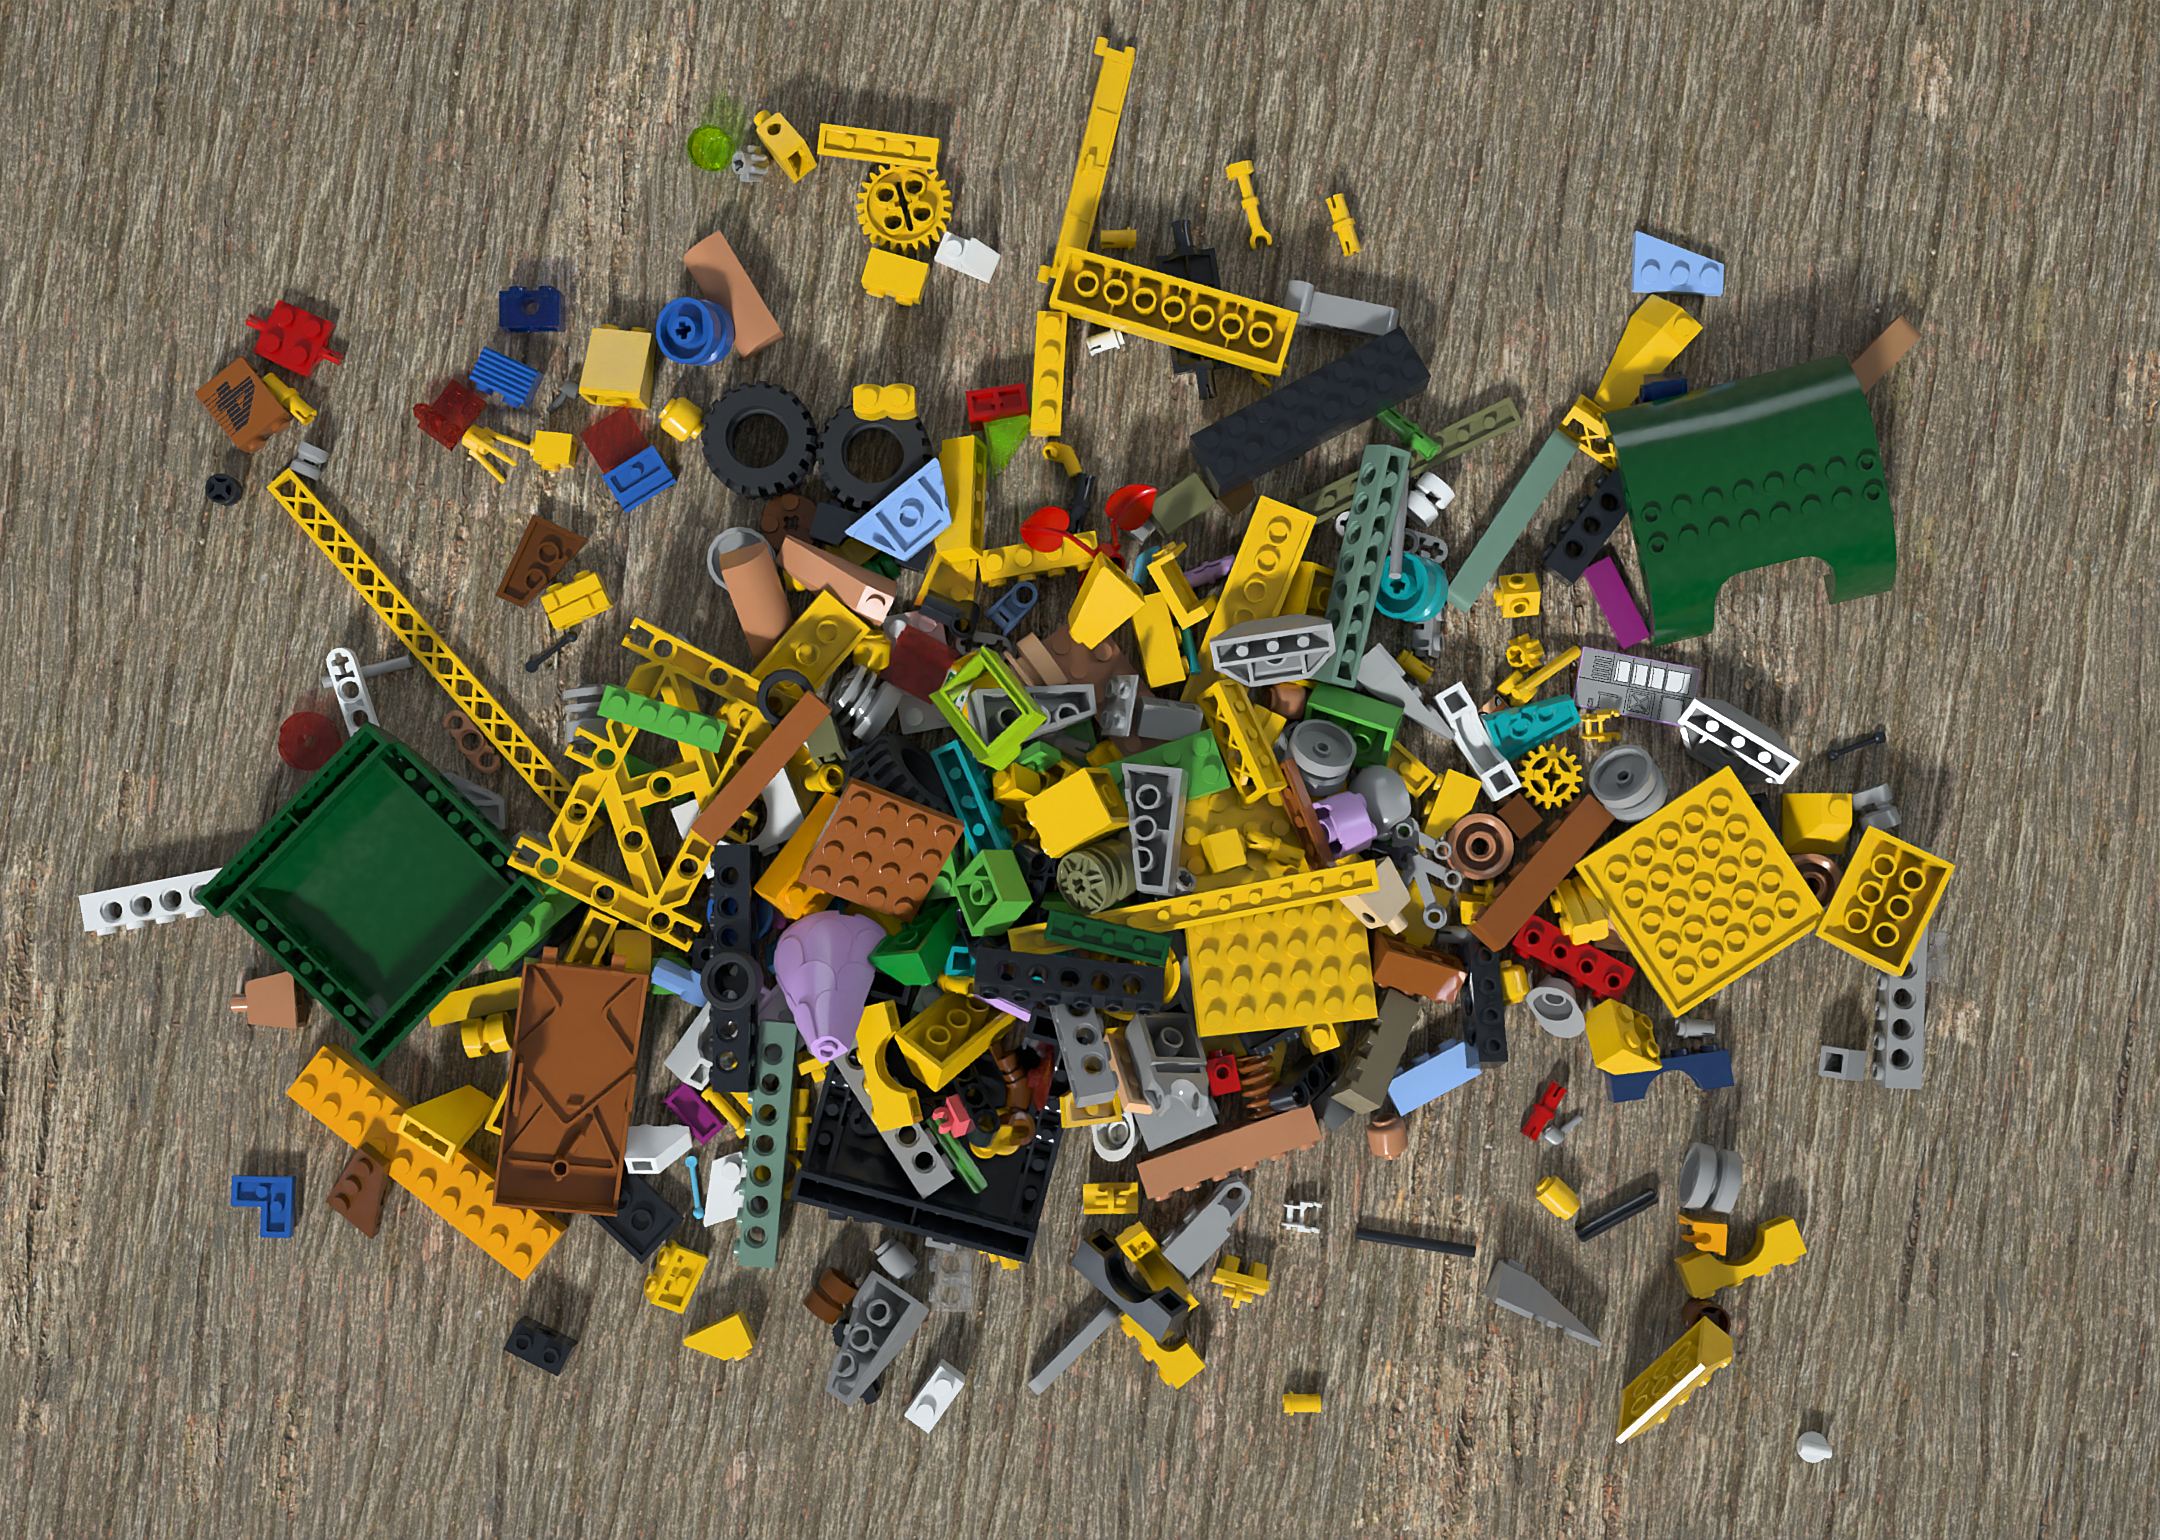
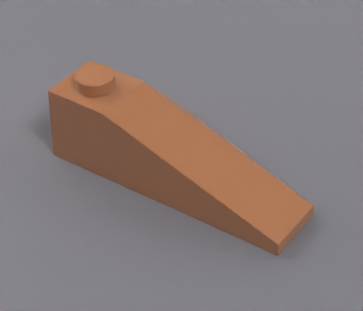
M786 535L775 559V563L816 597L825 588L839 602L869 625L871 629L878 630L896 595L898 582L789 535Z

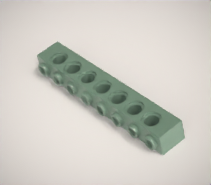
M1366 445L1324 617V619L1332 621L1336 652L1326 660L1310 679L1331 685L1355 688L1411 452L1390 445Z
M762 1019L760 1026L758 1025L757 1090L748 1093V1104H753L752 1117L747 1116L745 1135H750L749 1147H744L742 1165H747L746 1177H741L739 1195L744 1196L743 1208H738L736 1222L737 1226H741V1237L736 1238L734 1244V1256L739 1257V1266L775 1269L778 1264L799 1030L795 1021ZM776 1043L782 1048L780 1059H772L768 1056L767 1047L769 1044ZM765 1075H776L780 1082L779 1087L774 1090L767 1088L764 1084ZM770 1104L775 1107L777 1111L775 1119L768 1120L762 1116L761 1108L763 1105ZM769 1135L774 1141V1147L770 1150L762 1149L758 1143L759 1136ZM760 1165L767 1166L771 1171V1178L768 1180L759 1179L756 1175V1167ZM756 1196L765 1197L768 1201V1208L766 1210L756 1209L753 1205V1198ZM755 1226L761 1227L765 1231V1239L761 1241L754 1240L750 1235V1229Z

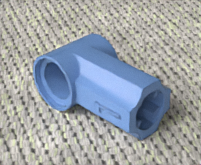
M663 957L660 958L654 968L650 982L679 994V997L688 1003L699 1007H705L707 999L703 995L700 985L702 971L694 968L690 970Z

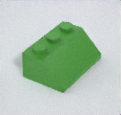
M1318 681L1307 701L1304 721L1312 719L1330 721L1346 730L1352 736L1357 748V754L1352 765L1364 769L1371 765L1387 767L1399 733L1404 708Z

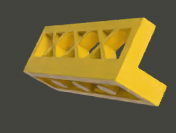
M820 123L817 154L937 170L938 154L941 152L942 142L938 138Z
M1580 394L1557 429L1580 443L1579 449L1609 469L1618 468L1613 444L1609 443L1610 450L1599 451L1594 447L1592 440L1593 438L1601 437L1606 440L1600 414L1607 411ZM1574 418L1584 425L1585 433L1574 434L1566 426Z
M1234 679L1218 680L1196 697L1244 805H1250L1263 795L1281 791L1288 786L1242 683ZM1215 695L1218 702L1217 712L1213 710L1209 698ZM1224 722L1230 728L1229 738H1226L1223 732ZM1236 749L1240 750L1243 757L1241 765L1235 759ZM1248 776L1253 779L1257 788L1253 793L1250 792L1247 786Z

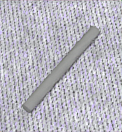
M1409 470L1406 472L1392 532L1389 577L1392 579H1399L1402 574Z

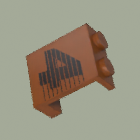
M240 356L194 394L237 448L249 454L263 448L267 443L266 440L274 433H281L290 425L289 421L295 416L280 404L256 374L258 370L253 363Z

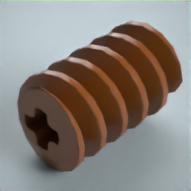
M1259 1054L1235 1058V1061L1244 1062V1065L1237 1069L1238 1073L1247 1075V1077L1240 1080V1085L1249 1086V1089L1243 1092L1242 1096L1252 1099V1101L1244 1105L1246 1109L1254 1110V1113L1249 1115L1247 1119L1262 1118L1276 1113L1269 1102V1091L1278 1081L1276 1078L1269 1077L1276 1072L1275 1067L1266 1065L1273 1060V1056L1270 1054L1260 1057Z

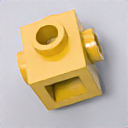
M1535 573L1499 576L1498 588L1493 590L1494 605L1500 607L1503 618L1539 615L1541 591Z

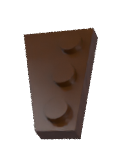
M533 514L497 590L496 596L525 609L590 540Z
M365 1142L358 1149L325 1202L370 1239H373L379 1233L380 1225L377 1222L378 1216L383 1210L381 1197L387 1185L390 1160L371 1144Z

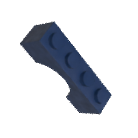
M1718 1043L1700 1045L1699 1051L1689 1052L1687 1047L1675 1048L1670 1050L1671 1055L1659 1056L1662 1068L1659 1070L1614 1075L1603 1070L1607 1098L1613 1103L1644 1099L1651 1081L1659 1074L1670 1070L1683 1071L1692 1079L1697 1088L1703 1090L1734 1086L1729 1050L1719 1047Z

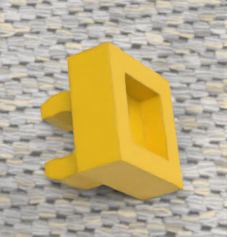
M808 1049L797 1053V1066L801 1076L811 1072L815 1083L825 1079V1066H828L830 1061L822 1064L815 1056L808 1052Z

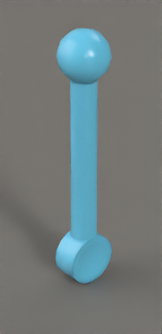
M689 1156L686 1158L685 1164L690 1168L695 1203L693 1215L695 1218L700 1219L705 1215V1211L701 1207L695 1166L698 1164V1159L695 1156Z

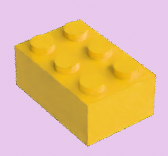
M1161 592L1145 595L1144 600L1146 604L1135 612L1130 619L1147 687L1153 692L1184 684L1185 676H1189L1190 670L1186 656L1180 657L1178 647H1181V644H1183L1178 626L1173 627L1171 618H1174V614Z

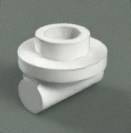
M1809 1431L1799 1437L1797 1451L1805 1461L1816 1463L1824 1458H1831L1832 1447L1828 1446L1826 1439L1821 1434Z

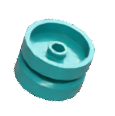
M1403 552L1401 578L1392 579L1389 577L1391 555L1387 556L1375 601V606L1378 610L1391 618L1403 619L1409 622H1425L1435 617L1444 607L1448 597L1449 582L1443 568L1436 561Z

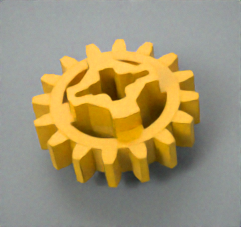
M1550 744L1546 751L1543 745L1537 746V754L1533 751L1526 753L1529 758L1528 761H1519L1524 770L1516 772V776L1523 778V782H1520L1522 785L1520 788L1525 787L1526 789L1523 797L1529 798L1532 796L1533 806H1537L1542 801L1544 809H1550L1551 802H1553L1556 808L1562 807V799L1570 803L1573 801L1570 793L1580 792L1575 783L1583 781L1582 777L1576 776V772L1582 769V766L1573 765L1572 762L1576 758L1575 755L1565 756L1567 748L1562 747L1556 752L1555 744ZM1544 757L1542 766L1535 770L1532 769L1533 765ZM1559 760L1565 765L1567 772H1564L1558 765ZM1549 770L1550 774L1555 775V780L1550 782L1548 779L1543 778V774L1549 772ZM1531 781H1535L1540 787V793L1534 789ZM1561 784H1567L1560 794L1554 796L1557 787Z

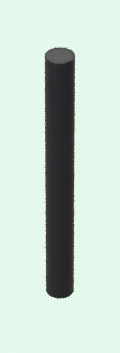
M1359 1227L1355 1229V1239L1472 1258L1475 1257L1476 1246Z

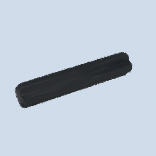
M1646 1188L1579 1224L1574 1228L1575 1233L1581 1242H1586L1659 1202L1658 1196L1652 1188Z

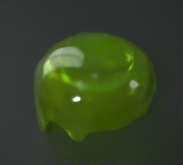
M706 124L692 131L687 138L686 151L694 166L709 172L718 173L727 169L732 163V158L735 154V143L731 135L724 129Z

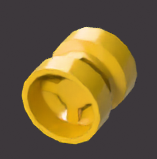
M1518 669L1507 676L1496 688L1502 696H1507L1510 699L1512 707L1525 705L1538 691L1535 687L1520 699L1513 697L1511 690L1524 681L1523 674Z

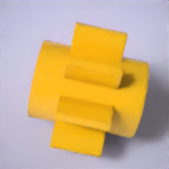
M1526 633L1508 641L1511 647L1508 648L1505 655H1507V660L1511 667H1520L1521 673H1524L1541 665L1539 659L1544 654L1539 639H1530L1529 634Z

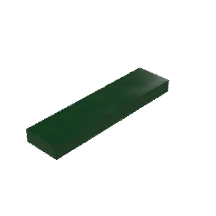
M1050 908L1044 940L1166 967L1172 935Z

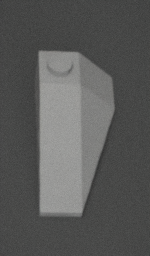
M1380 643L1362 656L1354 688L1357 692L1362 689L1365 694L1376 700L1404 708V717L1446 741L1456 736L1431 705H1423L1421 701L1424 698L1417 686L1402 679L1405 671Z
M873 1270L854 1297L852 1304L854 1307L849 1324L845 1326L843 1332L845 1337L840 1353L836 1354L825 1389L850 1408L910 1340L930 1311L921 1302Z

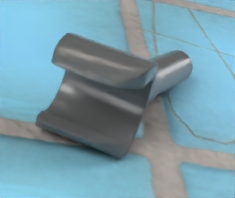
M572 380L565 381L561 387V393L546 409L547 412L552 415L566 401L568 396L577 400L581 396L579 394L580 384Z

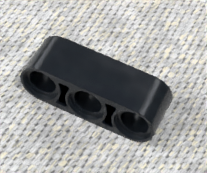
M1327 1050L1316 1055L1312 1053L1303 1055L1271 1087L1269 1102L1273 1110L1285 1112L1308 1106L1338 1074L1340 1062L1336 1053L1332 1050Z
M972 1062L959 1073L964 1079L955 1076L944 1085V1089L948 1097L956 1094L959 1095L971 1119L966 1130V1135L971 1144L979 1148H985L994 1141L1000 1129L1001 1120ZM967 1100H972L976 1105L970 1104ZM979 1126H984L989 1131H984Z

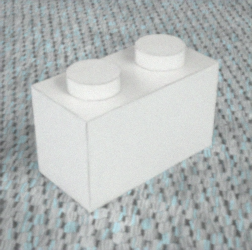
M941 1359L906 1407L904 1416L929 1434L965 1384L966 1376L944 1359Z

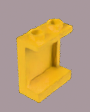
M1172 541L1158 549V552L1152 555L1154 560L1146 567L1182 630L1208 617L1216 609L1219 600L1215 593L1200 601L1198 600L1175 560V557L1187 545L1184 541L1178 545Z

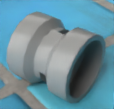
M301 441L298 447L299 455L297 459L292 461L289 469L318 481L321 474V464L327 461L330 453ZM304 459L314 463V465L304 462Z

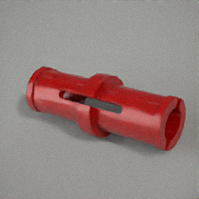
M1550 1081L1538 1104H1533L1532 1108L1534 1110L1519 1132L1536 1142L1548 1120H1553L1555 1117L1553 1112L1565 1093H1567V1090Z

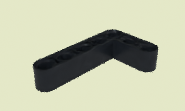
M1023 839L1014 846L1013 853L1033 902L1009 929L1036 924L1048 877H1057L1058 865L1063 858H1050L1041 848L1040 839ZM1006 931V943L998 949L1011 951L1008 931ZM1006 973L999 975L1005 981L1013 979L1011 975Z

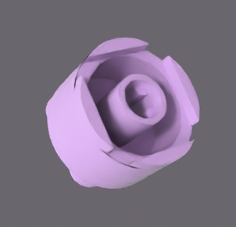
M1345 791L1312 804L1335 861L1369 848L1372 840L1377 838V829L1370 822L1366 811V800L1362 794H1353Z

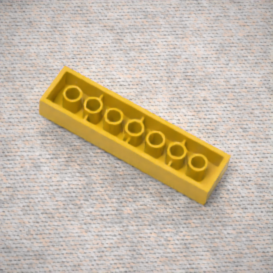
M1066 246L1049 301L1051 311L1067 312L1068 316L1279 378L1283 371L1299 315L1297 312L1071 246Z

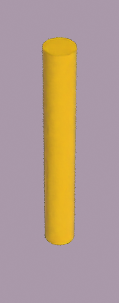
M1572 646L1511 690L1513 697L1520 699L1581 655L1580 649L1577 646Z

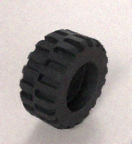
M756 381V385H750L748 382L739 384V389L733 391L729 388L723 392L725 397L721 401L716 399L711 405L713 408L711 414L706 413L703 420L706 424L705 430H701V440L704 444V447H702L703 456L707 460L708 467L712 473L732 492L756 500V498H763L764 501L773 500V496H783L789 493L788 490L793 487L798 489L803 484L802 479L806 475L810 476L814 469L812 464L814 460H817L816 449L819 434L816 430L814 419L807 407L792 391L788 392L783 386L776 383L773 386L768 385L766 381ZM756 415H771L779 419L787 430V449L783 456L770 466L763 468L749 467L742 463L734 452V435L739 426L747 419Z
M850 400L851 405L845 408L841 405L835 410L837 414L833 418L828 417L824 423L826 428L824 432L819 433L817 440L819 449H816V459L819 463V472L826 486L840 502H843L854 511L857 508L870 511L932 460L933 451L927 431L918 416L908 420H895L888 416L874 421L863 420L856 416L853 410V400ZM872 429L889 431L896 436L903 449V461L899 470L891 478L878 483H868L857 478L850 470L847 462V452L852 441L861 433Z
M896 731L882 732L851 760L848 771L850 778H856L957 818L934 760L923 748L921 749L912 739H907L905 735L897 734Z

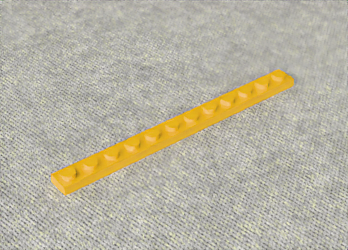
M1371 859L1120 907L1083 916L1160 933L1379 891L1380 887L1375 860ZM1047 922L1007 930L1011 951L1051 954L1079 947L1044 940Z

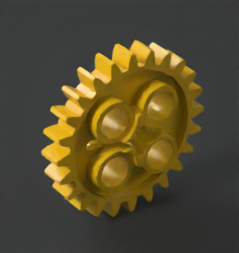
M890 164V169L886 170L880 165L879 176L871 172L869 173L871 184L862 182L863 190L866 193H857L858 200L862 202L856 205L857 212L861 213L857 218L859 224H865L862 227L864 235L871 233L869 239L872 244L880 240V250H884L890 245L891 253L893 254L897 252L898 248H902L904 256H907L909 248L912 247L915 253L919 254V245L922 244L928 250L931 249L929 240L933 239L939 242L938 231L947 233V226L944 222L952 221L951 214L948 213V211L953 210L952 202L948 201L952 197L950 190H945L947 188L946 181H938L940 178L938 171H934L929 175L930 169L907 166L896 167V165ZM897 184L902 186L914 227L912 231H909L896 190ZM913 186L922 187L918 193L912 194L908 192ZM884 194L893 195V198L888 202L879 200ZM920 213H928L930 215L925 221L916 219ZM892 221L901 222V225L896 229H889L887 227Z

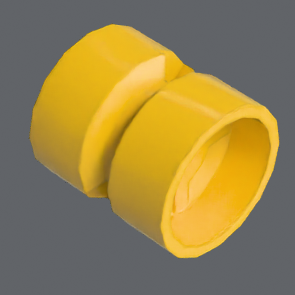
M506 1011L488 1015L486 1020L477 1017L462 1021V1041L469 1058L488 1055L491 1049L495 1053L513 1049L514 1031Z

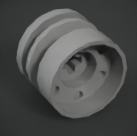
M859 663L841 679L834 689L828 704L832 708L829 715L834 718L841 711L837 719V723L841 726L853 717L855 720L850 732L868 744L886 725L897 708L903 692L887 681L873 689L877 674L870 672L863 679L867 668Z
M607 684L581 685L575 689L562 692L563 700L577 701V704L563 707L564 712L578 714L577 720L565 723L566 743H594L581 734L579 737L574 736L579 724L609 739L605 727L608 718L597 715Z

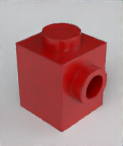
M1225 1048L1208 1051L1205 1069L1209 1078L1208 1089L1210 1095L1217 1096L1240 1091L1241 1085L1234 1054L1226 1052Z

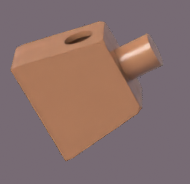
M288 971L246 981V993L232 994L230 1006L232 1012L247 1011L248 1024L282 1028L306 1026L304 987Z

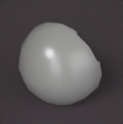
M1383 765L1368 766L1355 776L1347 791L1353 794L1360 793L1365 798L1367 804L1366 811L1370 822L1377 829L1378 836L1375 839L1377 841H1388L1394 834L1392 831H1389L1390 828L1396 823L1405 820L1411 813L1409 792L1403 779L1394 769L1391 770Z

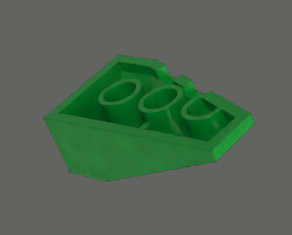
M957 897L930 899L921 907L922 914L914 917L912 922L903 921L901 923L902 930L895 936L887 934L879 941L867 956L869 963L906 986H927L935 982L937 976L946 965L959 929L956 922V910L960 905Z

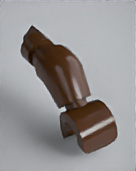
M997 1039L988 1047L999 1069L1004 1070L1002 1075L1005 1079L1003 1085L1006 1089L1005 1108L1009 1110V1113H1003L999 1116L1001 1120L1000 1127H1013L1012 1136L1009 1138L1010 1146L1025 1145L1030 1143L1035 1135L1034 1120L1030 1114L1026 1113L1029 1111L1033 1097L1034 1083L1029 1071L1024 1070L1022 1064H1017L1019 1058L1015 1050L1005 1052L999 1039Z

